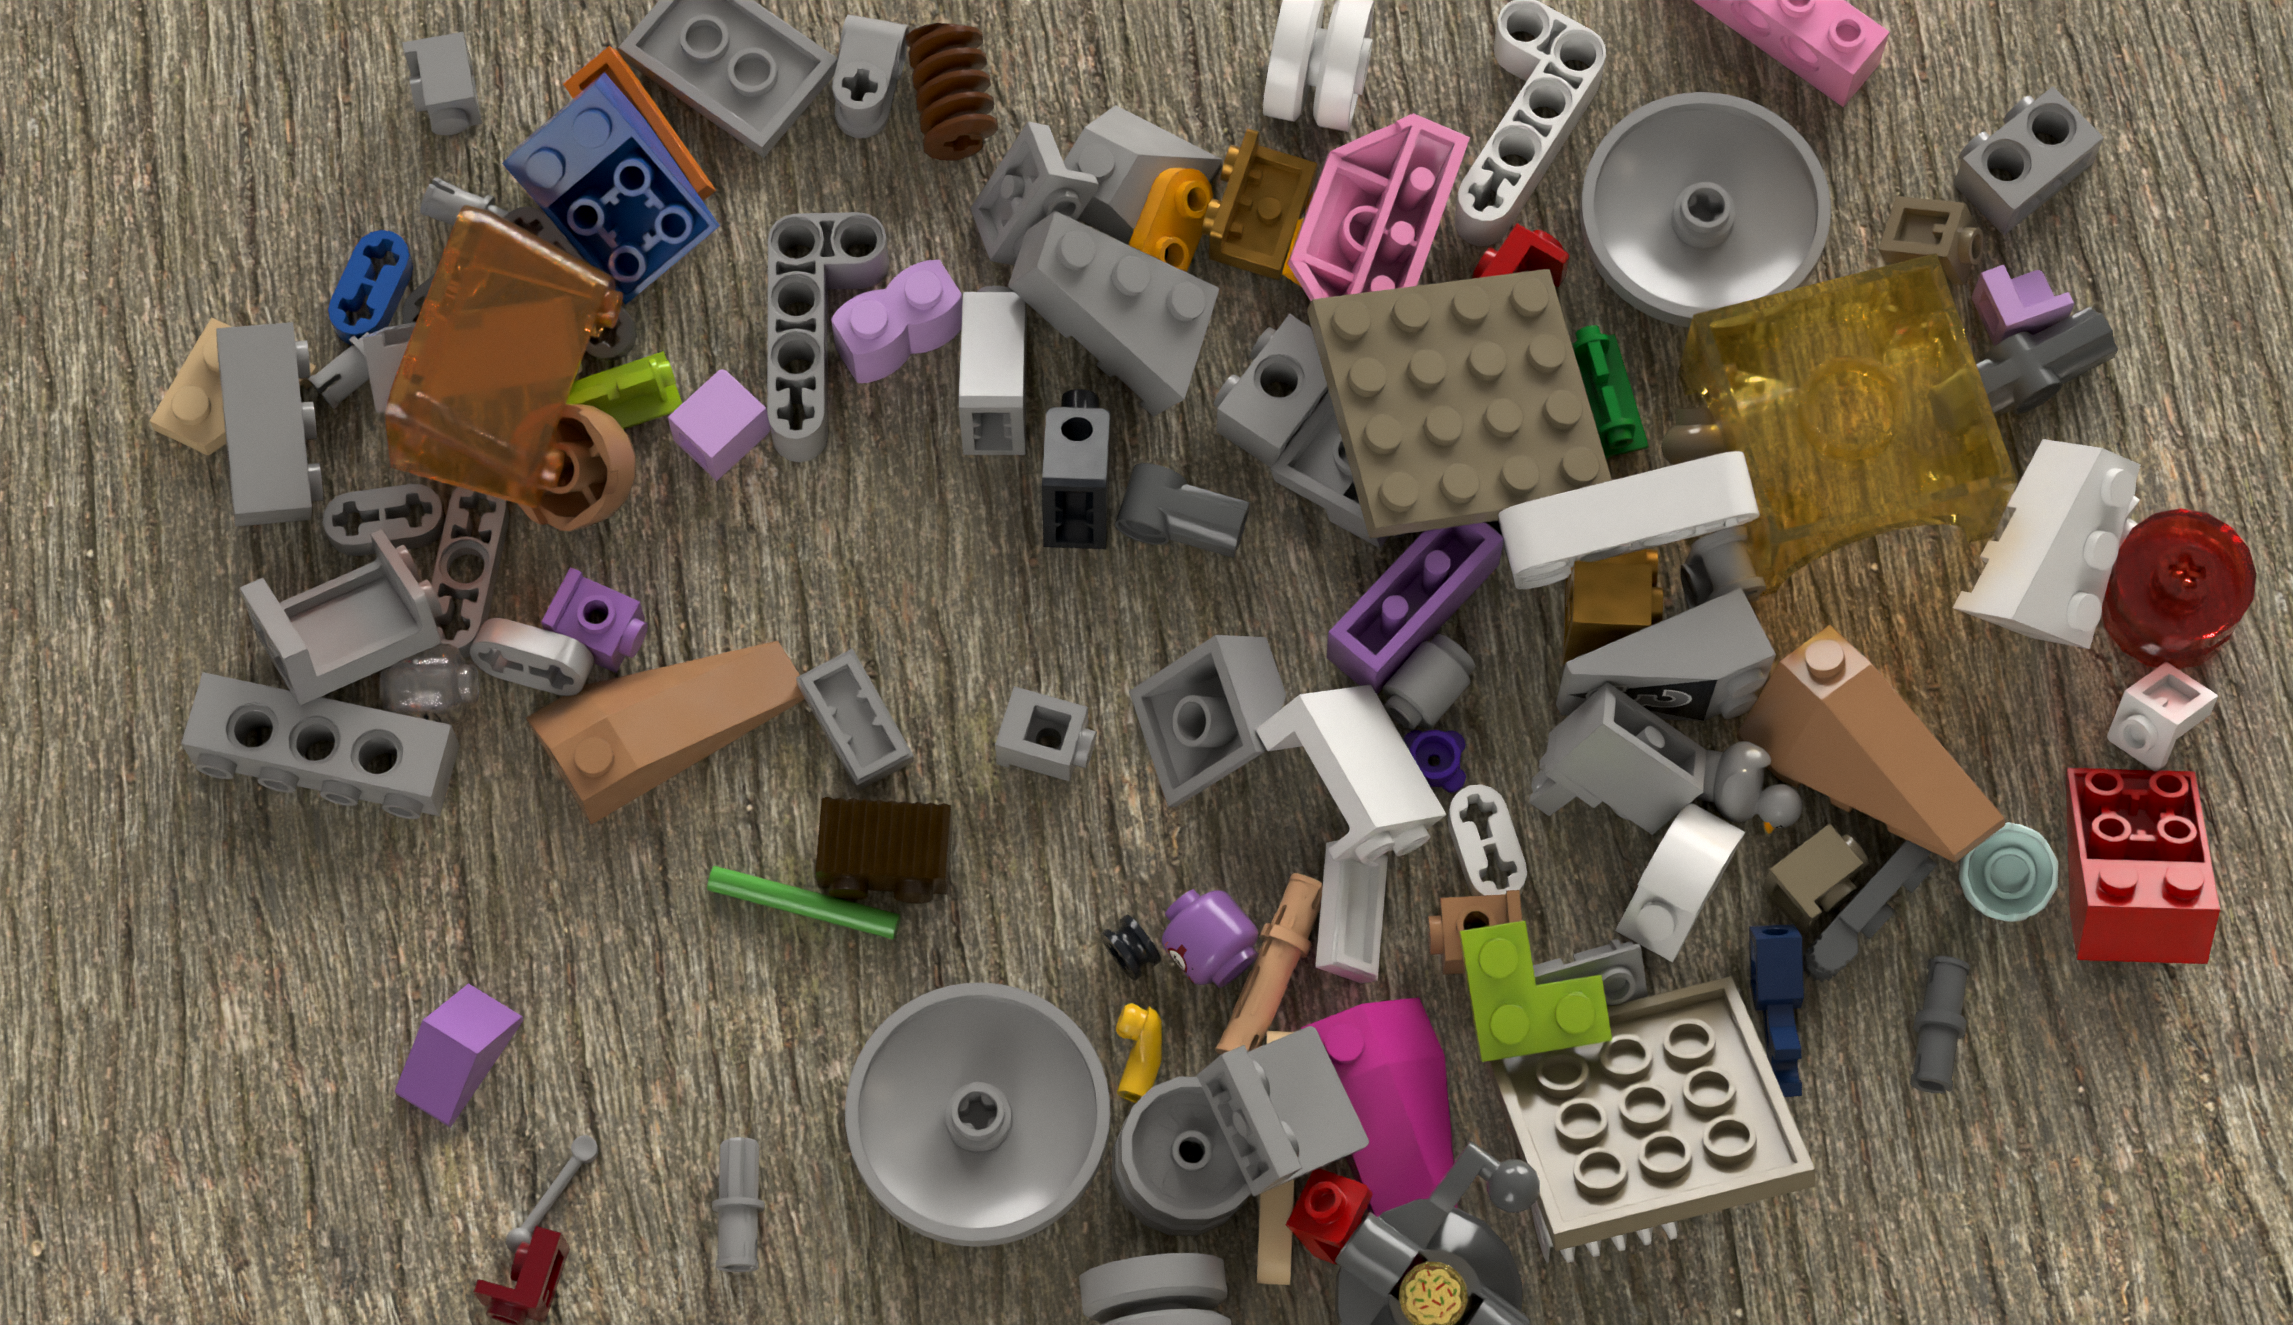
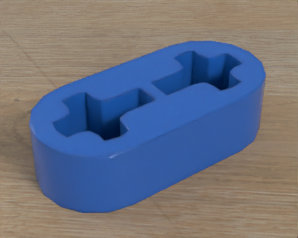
M378 230L362 237L355 246L331 297L328 308L330 321L340 340L349 345H352L349 341L352 336L359 339L367 332L372 334L389 326L410 281L413 271L412 257L407 244L398 234L392 231ZM387 251L392 252L396 265H384L376 281H373L376 272L371 258L382 259ZM366 295H368L366 305L371 319L360 318L355 326L350 325L346 311L357 312L361 308Z

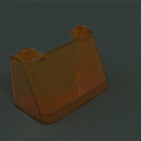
M464 205L455 221L390 390L385 424L391 468L538 508L545 487L554 489L562 472L565 453L556 450V429L590 337H599L604 327L613 329L621 311L623 292L615 290L614 277L491 211Z

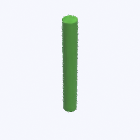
M713 866L707 884L708 891L893 940L896 937L901 915L718 866Z

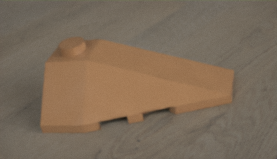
M1828 625L1779 662L1759 695L1758 700L1737 732L1739 741H1749L1768 752L1771 757V764L1767 768L1779 780L1796 788L1803 784L1830 797L1832 805L1849 813L1854 808L1887 824L1889 832L1955 863L2005 826V818L1874 665L1831 625Z

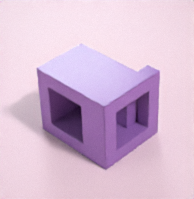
M571 567L541 621L544 630L569 636L584 644L592 653L595 664L617 673L625 656L633 658L637 654L645 639L648 624L644 622L645 617L640 601L585 578L582 572ZM594 610L607 615V618L602 623L591 624L588 622Z

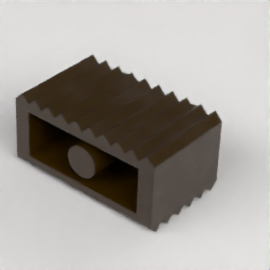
M830 797L822 798L815 870L818 887L829 888L831 896L845 900L865 899L868 897V890L894 892L896 900L913 904L931 902L933 894L947 895L953 830L951 805L945 803L937 805L932 802L927 804L921 802L910 803L907 801L896 802L893 800L885 802L882 800H858L855 798L847 800L841 797L836 799Z

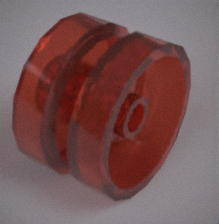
M2179 508L2152 514L2131 529L2119 548L2102 603L2101 614L2106 631L2124 653L2146 666L2158 668L2163 663L2168 662L2179 670L2203 664L2222 651L2254 599L2257 573L2250 549L2231 526L2209 513Z

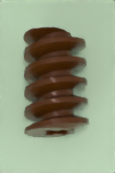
M934 23L916 28L906 35V44L910 47L908 52L909 63L914 69L912 80L913 87L917 91L915 96L917 110L921 113L919 117L920 130L925 135L923 139L924 153L931 158L957 161L970 157L983 148L984 139L993 136L998 131L997 119L987 115L994 109V99L988 93H983L991 86L990 75L980 71L987 65V57L985 52L977 49L983 43V34L976 27Z

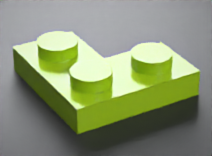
M1525 920L1459 931L1481 1062L1613 1041L1602 975L1536 985Z

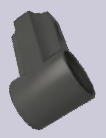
M1151 463L1136 464L1132 470L1115 526L1122 534L1143 543L1163 545L1167 544L1169 540H1173L1234 558L1243 536L1250 502L1188 485L1184 477L1169 468Z

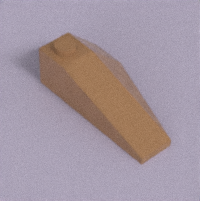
M774 641L586 684L577 695L562 696L526 717V720L592 825L805 700L796 681V677L800 676L779 641Z

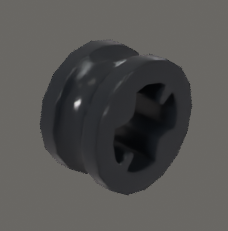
M1125 915L1120 919V928L1112 932L1110 929H1106L1100 933L1102 942L1112 958L1132 980L1136 981L1142 976L1141 968L1145 964L1149 963L1152 966H1156L1161 962V956L1152 940L1129 915Z

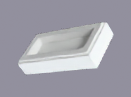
M1337 841L1327 842L1316 968L1361 984L1378 981L1388 856L1381 855L1366 863H1361L1358 857L1333 861L1327 849Z

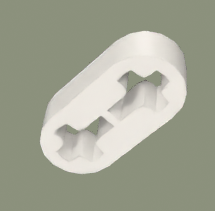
M1469 785L1461 789L1452 799L1448 814V826L1469 891L1472 896L1502 895L1506 894L1508 890H1520L1521 895L1527 877L1526 862L1505 801L1501 794L1485 785ZM1477 803L1481 812H1493L1488 817L1486 827L1487 839H1480L1477 827L1473 821L1462 822L1461 819L1467 815L1469 804ZM1494 853L1497 865L1501 871L1512 870L1513 874L1508 876L1505 889L1497 890L1493 881L1482 882L1481 878L1486 876L1488 868L1486 854Z

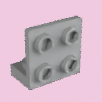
M1313 1026L1303 1028L1249 1052L1245 1045L1221 1054L1196 1075L1253 1197L1356 1153L1369 1144V1139L1321 1038Z

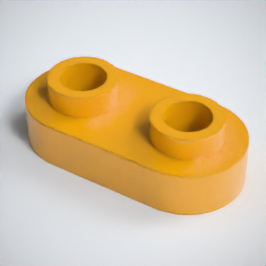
M1169 168L1162 171L1152 184L1128 245L1187 272L1202 236V225L1208 205L1213 198L1212 187L1207 177L1201 171L1193 168ZM1168 248V255L1165 260V251Z

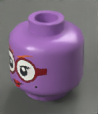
M1192 889L1178 898L1165 912V916L1170 920V923L1162 935V946L1195 984L1207 985L1214 982L1218 988H1221L1241 975L1258 956V953L1253 948L1258 940L1256 925L1225 891L1214 890L1200 896Z

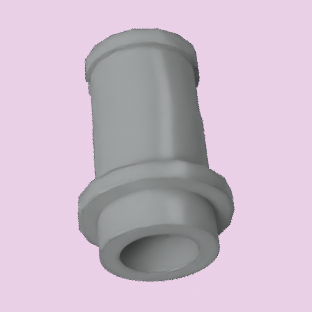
M368 332L359 339L352 336L349 339L352 344L349 348L318 373L308 378L319 394L322 393L324 400L333 410L339 406L340 402L370 379L362 341L363 337L369 335Z

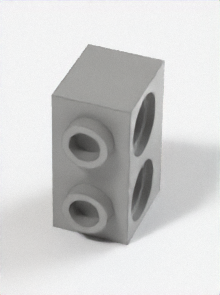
M2054 86L2036 100L2030 95L2024 97L2006 114L2003 119L2004 126L1991 136L1985 131L1979 133L1961 150L1958 156L1962 162L1953 185L2003 236L2094 163L2104 137ZM2034 134H2050L2057 139L2059 144H2044ZM1995 168L2006 170L2015 180H1998L1991 175L1989 170Z

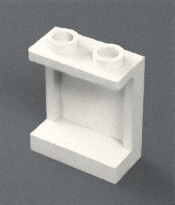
M1371 685L1300 694L1255 729L1267 751L1300 746L1305 748L1350 828L1348 834L1327 849L1333 861L1358 857L1361 863H1366L1394 850L1396 856L1410 853L1430 839L1427 829L1447 815Z

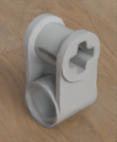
M847 15L842 29L838 62L832 85L833 96L836 100L835 120L838 127L846 135L854 138H869L877 135L885 128L889 120L897 81L901 78L908 49L906 35L909 33V25Z
M1744 526L1731 527L1711 533L1698 539L1691 545L1692 549L1683 565H1680L1682 588L1690 609L1738 588H1742L1749 603L1759 600L1760 593L1766 589L1763 577L1756 576L1754 566L1747 553L1745 543L1749 537Z

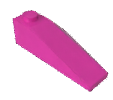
M1420 998L1363 1003L1301 1027L1303 1029L1313 1026L1317 1030L1369 1139V1144L1364 1149L1345 1157L1355 1181L1367 1185L1373 1193L1367 1206L1368 1212H1372L1378 1217L1387 1210L1414 1200L1427 1199L1454 1164L1445 1055ZM1415 1256L1398 1282L1402 1286L1415 1280L1417 1273L1422 1270L1433 1272L1434 1270L1445 1268L1441 1266L1420 1265L1422 1260Z

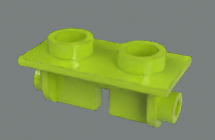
M664 351L567 383L568 389L562 388L556 392L546 393L550 405L579 404L594 406L612 416L623 429L671 414L682 404L670 362L666 359Z

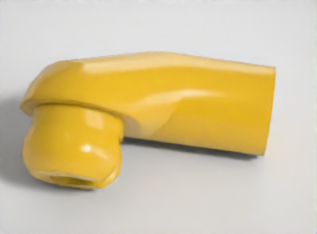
M1131 1003L1123 1007L1116 1024V1032L1120 1037L1134 1040L1117 1089V1094L1123 1099L1137 1103L1153 1087L1162 1061V1020L1156 1010L1150 1006L1145 1010Z

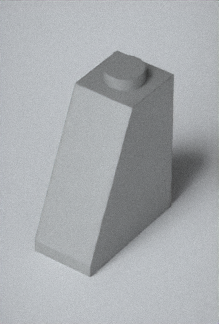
M986 286L980 288L977 292H963L959 378V417L963 455H1026V302L1012 289L1004 286Z

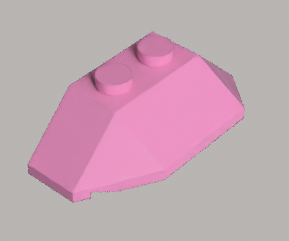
M1413 113L1397 120L1395 124L1371 132L1329 152L1287 263L1310 301L1318 298L1417 286L1470 137Z

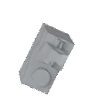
M1606 682L1549 732L1547 752L1539 761V768L1541 770L1532 778L1531 788L1533 793L1530 795V804L1551 816L1575 797L1580 798L1593 808L1603 801L1618 816L1625 820H1631L1653 835L1703 793L1706 749Z

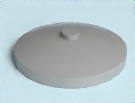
M1693 92L1667 96L1652 101L1624 117L1608 132L1595 150L1587 168L1580 200V222L1585 246L1593 264L1606 283L1622 299L1646 315L1676 326L1693 329H1722L1744 325L1761 319L1785 305L1803 288L1815 271L1826 243L1831 219L1829 187L1824 171L1812 148L1801 134L1780 116L1759 104L1740 97L1712 92Z
M984 982L963 983L939 988L913 999L891 1014L875 1030L859 1054L850 1076L845 1103V1125L853 1161L862 1181L876 1201L893 1218L911 1230L940 1242L970 1247L994 1246L1024 1239L1040 1232L1065 1215L1081 1199L1094 1180L1105 1155L1110 1131V1096L1106 1076L1095 1049L1082 1030L1063 1011L1047 1000L1016 987Z

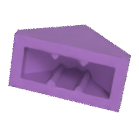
M468 983L422 1020L395 1093L451 1128L524 1021L523 1017Z

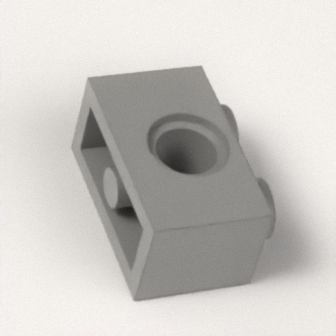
M1291 314L1286 317L1277 331L1272 327H1268L1262 333L1250 354V358L1254 361L1241 378L1236 374L1231 375L1219 390L1214 401V406L1217 407L1216 432L1270 468L1329 392L1312 328ZM1273 382H1283L1292 387L1294 391L1286 397L1278 398L1270 396L1263 388Z

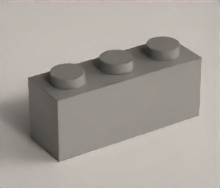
M293 322L216 328L235 527L311 520L312 501H323L320 463H307L305 440L317 439L313 401L301 402L299 379L311 377L307 340L295 341Z

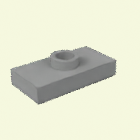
M853 648L796 677L800 691L857 791L914 762V755Z

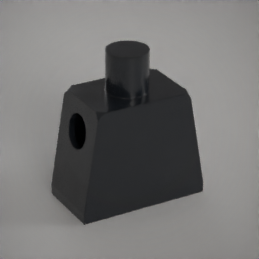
M1069 390L1062 395L1061 407H1052L1046 411L1042 472L1043 547L1106 549L1110 473V412L1099 408V397L1089 390Z

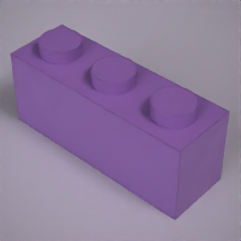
M1485 522L1424 531L1328 632L1326 658L1359 686L1371 685L1375 693L1378 694L1419 644L1423 641H1428L1499 566L1504 538Z

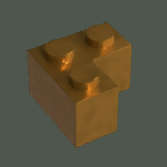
M1643 549L1595 562L1574 561V565L1571 567L1572 574H1569V577L1565 579L1563 665L1570 660L1662 621L1663 587H1656L1658 550Z

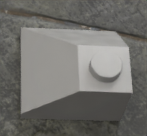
M1115 105L1083 129L1063 162L1067 170L1095 175L1099 184L1098 190L1078 219L1128 245L1152 184L1162 171L1169 168L1197 169L1207 177L1211 184L1222 166L1223 159ZM1168 248L1165 251V258L1168 255Z
M1214 635L1129 691L1168 807L1179 806L1265 752L1266 747L1255 729L1281 710L1286 698V692L1266 637Z

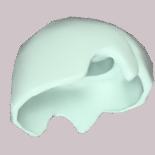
M2008 822L2005 823L2004 827L1960 859L1959 881L1967 900L1976 910L1987 917L2008 922L2022 921L2043 910L2058 888V860L2047 840L2039 832L2020 824Z

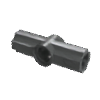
M2090 306L2033 336L2028 331L2010 336L1987 352L1982 362L1929 388L1926 397L1931 406L1932 416L1942 432H1946L1954 440L2011 410L2017 415L2033 410L2059 392L2064 383L2115 358L2118 348L2114 341L2113 330L2103 314L2097 313Z

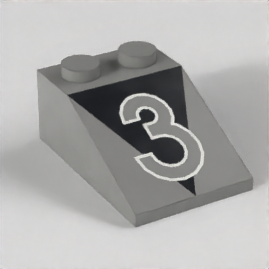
M1738 588L1566 662L1556 706L1561 715L1569 716L1608 682L1661 719L1705 721L1721 713L1724 719H1731L1752 709L1764 689L1776 653L1742 588Z

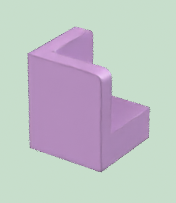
M2004 265L1982 272L1971 297L1994 346L2020 332L2028 331L2033 336L2068 318L2074 306L2069 292L2054 296L2042 271L2035 270L2011 279Z
M724 369L717 371L668 416L673 440L716 481L770 432L766 407Z

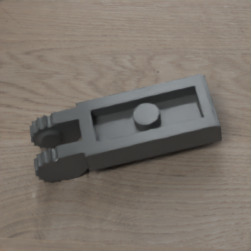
M1908 840L1904 841L1814 940L1811 948L1808 947L1805 950L1806 953L1803 955V972H1807V977H1812L1814 981L1820 980L1823 982L1825 979L1829 981L1832 976L1835 977L1841 969L1846 967V964L1859 952L1857 934L1862 932L1870 939L1895 912L1887 903L1892 895L1902 885L1912 893L1937 866L1929 857L1932 853L1931 851Z

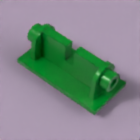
M1590 325L1575 332L1577 341L1572 343V347L1605 458L1649 448L1615 334H1601L1597 325Z

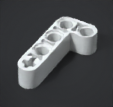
M1513 0L1507 3L1501 9L1497 21L1494 56L1501 67L1526 81V83L1463 179L1458 191L1454 217L1455 228L1461 238L1467 243L1476 246H1490L1499 242L1506 235L1596 95L1602 79L1606 49L1601 37L1593 30L1536 0ZM1516 31H1525L1531 33L1536 39L1530 42H1521L1515 40L1510 34ZM1579 60L1584 62L1589 68L1583 71H1575L1566 67L1563 62ZM1538 107H1548L1555 110L1559 116L1545 119L1537 116L1532 110ZM1516 154L1525 158L1528 164L1514 167L1506 164L1501 158L1506 155ZM1492 189L1496 192L1495 206L1488 205L1481 212L1490 198Z
M1733 451L1524 502L1504 509L1498 514L1515 587L1517 589H1532L1568 578L1569 574H1572L1571 567H1573L1574 561L1595 562L1735 527L1758 518L1760 514L1744 453Z

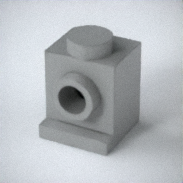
M464 32L402 42L411 73L409 79L416 112H428L432 132L437 135H454L464 131L468 126L482 124L472 60Z
M1014 686L995 743L997 765L1007 768L1013 765L1070 782L1075 766L1088 767L1096 742L1097 731L1087 729L1089 724L1088 707ZM1044 736H1054L1061 744L1057 749L1037 744V742Z

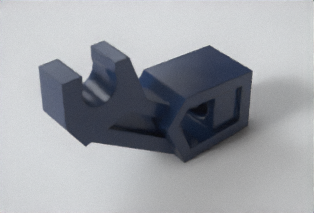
M1795 924L1750 926V988L1755 1011L1762 1010L1767 1058L1783 1096H1802V1082L1798 1074V1059H1802L1801 1045L1794 1019V1009L1801 1008L1804 999L1802 936Z

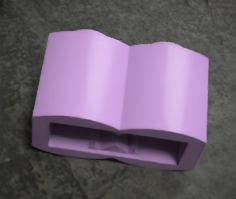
M928 260L914 264L894 277L886 289L872 290L859 294L848 300L835 312L831 319L835 348L857 383H869L885 378L898 370L907 361L910 354L924 353L937 349L948 343L962 329V294L940 260Z

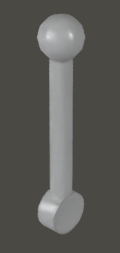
M582 1135L573 1141L571 1145L573 1156L522 1226L508 1232L506 1245L510 1251L516 1253L522 1242L530 1244L531 1234L535 1227L544 1218L581 1165L591 1163L597 1158L598 1146L592 1137Z

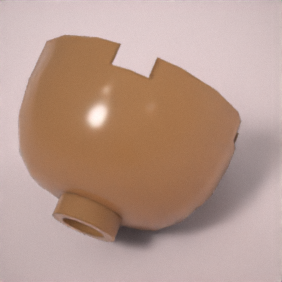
M548 405L528 414L514 431L511 443H517L515 463L507 464V478L515 501L534 522L540 525L549 524L560 531L585 529L612 517L629 497L636 478V454L628 434L609 414L589 405Z

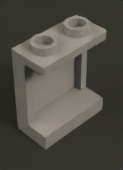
M383 529L370 534L377 555L374 562L280 603L264 578L240 587L255 634L299 706L441 644L434 618L443 613L434 589L428 580L420 583L417 582L419 574L405 545L394 548Z

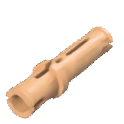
M1299 873L1291 874L1283 894L1284 896L1271 924H1264L1259 938L1263 942L1258 951L1259 954L1252 970L1248 974L1228 1025L1215 1048L1218 1054H1224L1245 1045L1248 1052L1262 1046V1042L1288 987L1287 985L1300 957H1307L1312 946L1308 938L1317 915L1321 910L1323 885L1320 881Z

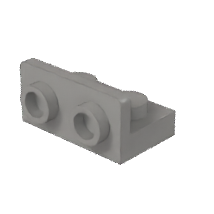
M1027 122L970 208L990 261L1015 265L1025 233L1029 228L1054 211L1077 220L1099 188L1095 175L1066 169L1049 125Z

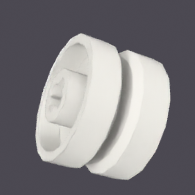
M1283 0L1266 79L1263 101L1264 116L1294 122L1304 110L1310 86L1316 87L1313 116L1319 127L1349 132L1358 95H1362L1371 57L1373 39H1370L1374 14V0H1336L1328 30L1321 28L1324 0Z

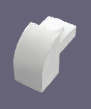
M1693 803L1688 804L1677 815L1637 884L1639 886L1615 931L1673 962L1679 954L1704 904L1721 880L1745 832Z

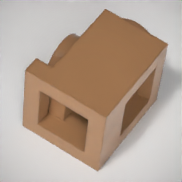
M1508 890L1506 894L1440 898L1438 915L1427 917V934L1430 955L1441 954L1443 975L1466 974L1459 931L1465 930V923L1484 922L1486 926L1522 921L1520 890Z

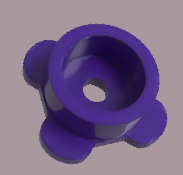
M1413 730L1405 735L1403 741L1430 787H1442L1449 793L1457 792L1463 787L1466 775L1460 768V758L1466 744L1461 734L1453 730L1446 732L1440 730L1425 732ZM1435 756L1439 758L1440 763L1437 766H1431L1428 763V759Z

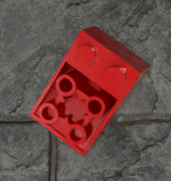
M2067 768L2065 776L2069 907L2076 959L2087 961L2208 964L2220 906L2195 771Z

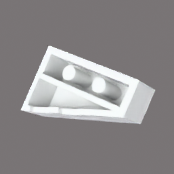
M2042 439L2007 505L2014 512L1999 542L1988 540L1980 555V558L1987 563L1971 593L1961 591L1953 608L2030 638L2090 649L2096 626L2101 618L2102 603L2113 564L2118 556L2119 542L2129 505L2135 494L2136 480L2141 464L2103 448Z

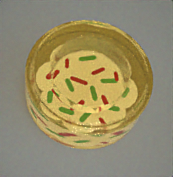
M1426 1262L1414 1267L1403 1279L1399 1292L1402 1312L1413 1325H1454L1462 1317L1468 1300L1467 1288L1461 1275L1454 1268L1440 1262Z

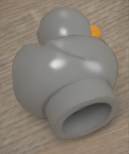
M1739 741L1730 745L1724 752L1706 750L1703 793L1697 799L1714 803L1717 811L1725 819L1734 823L1745 822L1755 814H1758L1764 821L1766 832L1771 834L1775 828H1786L1793 825L1800 818L1802 812V800L1799 793L1793 787L1786 784H1774L1762 790L1764 767L1771 764V757L1763 748L1749 741Z

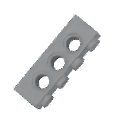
M205 672L202 673L181 742L192 763L196 764V769L208 776L219 779H233L234 773L258 778V783L286 793L295 792L297 786L320 791V796L328 801L346 806H356L359 799L383 804L382 809L384 811L406 819H419L421 813L440 816L460 747L452 725L322 697L299 706L289 690ZM259 727L273 729L271 737L263 745L258 747H246L243 745L244 739L250 731ZM328 740L335 743L332 752L326 758L318 761L305 759L306 751L315 742ZM389 753L397 756L394 766L385 773L372 774L366 771L369 762L377 755Z

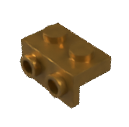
M1247 128L1241 147L1230 145L1220 178L1221 181L1228 182L1222 201L1211 199L1204 217L1201 234L1210 236L1209 260L1280 281L1297 221L1302 218L1317 175L1318 163L1259 146L1260 131Z

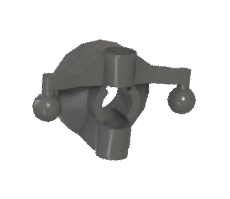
M1470 1141L1427 1199L1414 1200L1387 1210L1378 1217L1369 1212L1335 1259V1262L1341 1265L1336 1274L1335 1315L1338 1325H1424L1418 1322L1407 1310L1406 1300L1403 1297L1395 1299L1389 1294L1415 1256L1422 1260L1420 1265L1441 1266L1451 1270L1460 1281L1464 1292L1463 1296L1472 1297V1308L1460 1325H1529L1530 1319L1522 1311V1280L1510 1248L1484 1220L1456 1208L1455 1205L1476 1176L1479 1175L1487 1181L1488 1195L1497 1208L1507 1213L1525 1211L1536 1202L1540 1193V1180L1537 1172L1530 1164L1521 1160L1508 1159L1500 1162Z

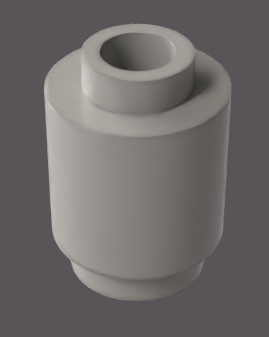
M1437 634L1430 642H1421L1383 686V693L1388 699L1384 705L1386 711L1394 720L1407 729L1414 730L1417 725L1424 729H1431L1470 684L1469 674L1475 669L1473 659L1459 644L1441 634Z

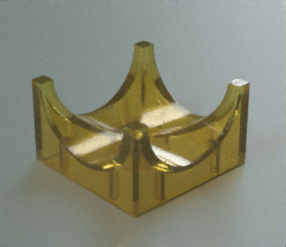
M1937 253L1693 314L1678 376L1685 396L1699 392L1706 401L1717 423L1727 452L1740 451L1744 453L1760 514L1758 518L1744 523L1749 537L1746 542L1747 553L1754 566L1756 576L1763 577L1766 589L1760 593V597L1777 593L1783 582L1812 561L1846 545L1886 532L1915 526L1944 524L1963 528L1969 543L1993 537L2018 481Z

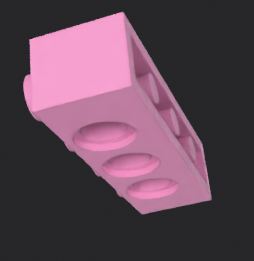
M1692 0L1842 107L1848 103L1879 66L1890 33L1845 0Z

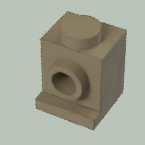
M1828 824L1770 868L1762 888L1791 923L1795 924L1798 931L1804 937L1814 929L1822 912L1821 907L1829 914L1838 909L1856 893L1858 889L1853 882H1855L1858 873L1869 865V860L1864 850L1851 836L1844 834L1841 837L1831 824Z

